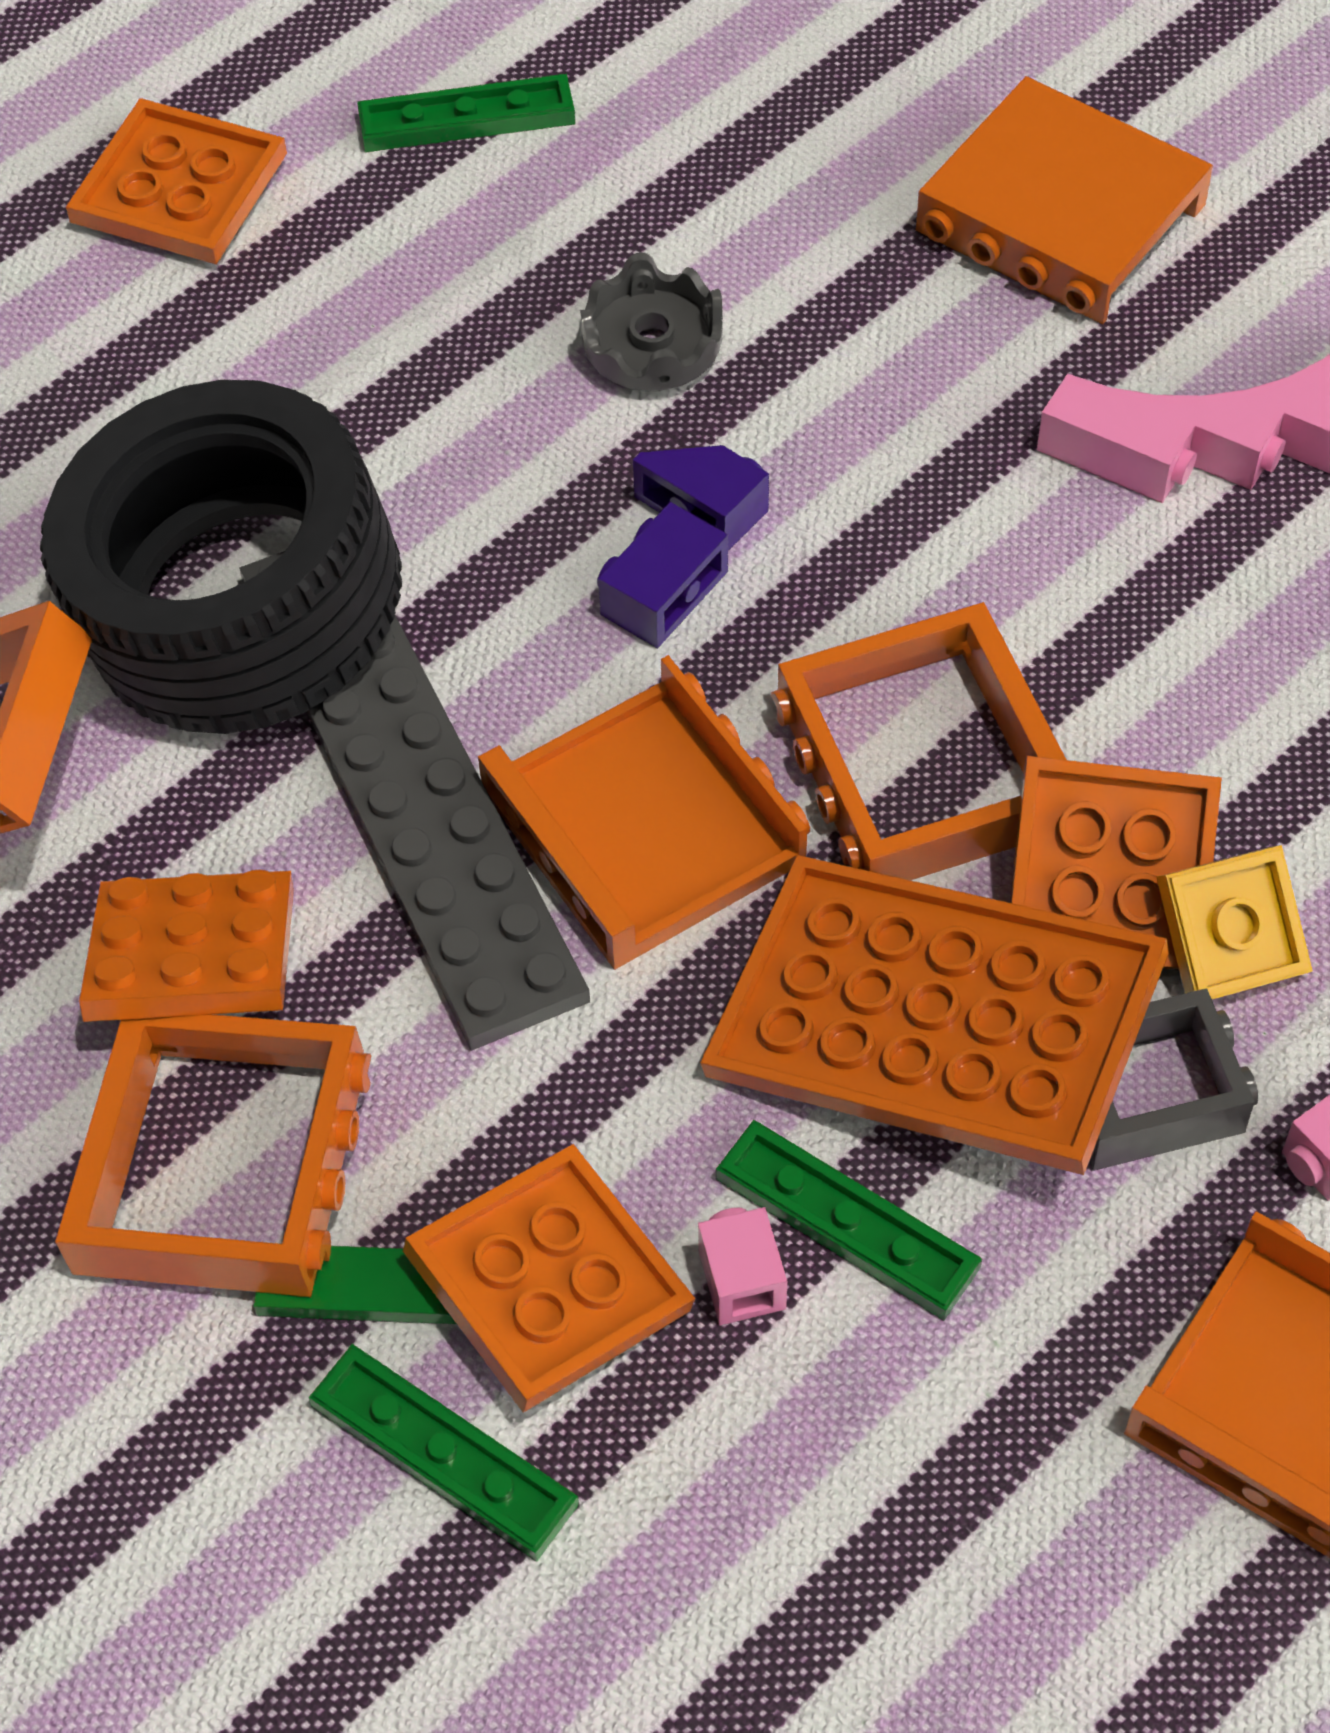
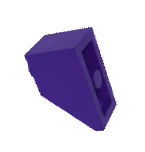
M724 445L640 452L633 459L634 497L659 513L669 502L676 504L727 533L728 551L769 511V473L763 470L755 460L749 457H742Z

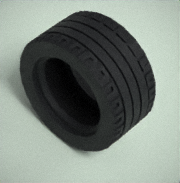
M221 379L182 386L145 400L108 422L77 451L56 481L41 524L43 536L40 541V551L42 552L41 562L46 570V580L63 612L93 638L88 655L101 677L123 704L134 708L136 713L142 717L150 718L152 722L166 724L170 728L177 730L229 734L266 728L307 712L340 691L370 661L389 631L396 614L395 608L401 597L399 592L402 587L400 552L368 469L349 430L345 425L340 424L338 417L333 412L328 411L326 406L313 401L306 394L264 381ZM257 515H279L302 521L296 536L285 552L269 567L240 585L214 595L189 600L161 599L148 595L153 579L162 565L183 545L211 528L232 520Z

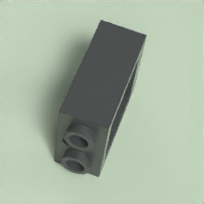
M1207 988L1150 1002L1134 1045L1193 1031L1219 1095L1123 1119L1119 1118L1112 1100L1089 1161L1093 1171L1246 1132L1253 1106L1258 1103L1257 1085L1251 1070L1247 1066L1240 1067L1232 1049L1234 1047V1033L1230 1019L1224 1010L1216 1011Z

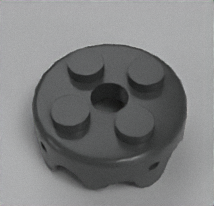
M639 252L628 257L622 271L614 278L593 282L589 291L585 310H580L583 348L589 362L598 373L611 382L630 389L663 391L683 386L697 379L710 368L719 354L723 340L721 291L719 289L710 291L700 275L690 267H686L677 275H668L661 272L657 268L653 257L647 253ZM655 329L665 332V334L657 338H647L639 334L641 331L649 332Z

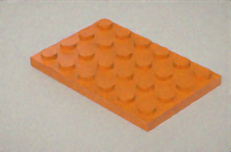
M797 855L700 1063L705 1077L1084 1175L1169 954L1167 938Z

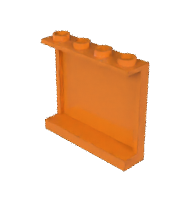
M1025 76L919 190L916 231L973 259L978 264L987 266L1019 282L1024 287L1035 290L1067 306L1070 310L1083 314L1103 325L1108 317L1111 295L1182 212L1195 218L1206 205L1213 165Z
M669 655L661 659L660 683L520 758L511 761L500 745L478 756L481 781L497 812L614 970L788 873L797 855L806 857L807 834L810 833V825L801 807L793 800L786 802L775 788L774 779L766 764L759 757L751 758L740 745L738 733L730 719L724 714L716 715L707 704L704 691L696 677L690 672L683 674Z
M1255 1211L1244 1239L1151 1387L1146 1385L1134 1403L1124 1434L1329 1558L1330 1253L1306 1240L1305 1235L1291 1223L1280 1219L1271 1220Z

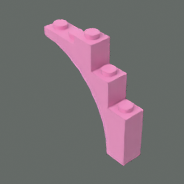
M1330 354L1324 359L1286 378L1246 390L1202 396L1154 395L1112 388L1067 374L1042 411L1037 451L1161 503L1164 502L1175 483L1182 486L1186 483L1194 467L1249 490H1252L1263 470L1271 473L1274 471L1282 454L1330 474Z

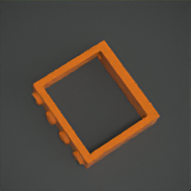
M51 601L0 617V685L9 682L0 707V810L7 814L4 816L0 813V834L31 825L93 639L80 625Z
M984 602L778 664V690L771 692V697L777 707V721L782 727L789 725L795 737L793 739V750L797 764L804 775L809 773L813 775L818 786L815 789V795L819 811L825 823L834 822L841 837L838 840L845 866L850 865L853 868L906 880H914L1015 848L1021 795L881 839L815 701L817 698L962 654L1023 774L1027 756L1067 760Z
M212 1014L120 1020L55 1240L72 1275L311 1297L317 1270H321L323 1261H329L331 1236L327 1228L331 1211H339L344 1200L345 1174L341 1169L345 1152L354 1151L358 1141L359 1115L355 1110L359 1093H367L371 1085L368 1070L372 1056L370 1053H364L356 1026ZM161 1056L325 1069L282 1244L113 1228Z

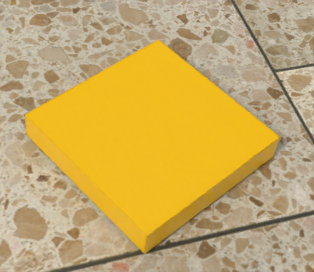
M1282 845L1267 847L1156 877L1185 993L1207 988L1211 999H1216L1313 972Z

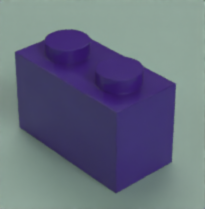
M669 502L654 519L648 518L642 523L636 532L634 541L619 557H611L602 567L597 579L600 615L658 649L728 572V534L676 504Z

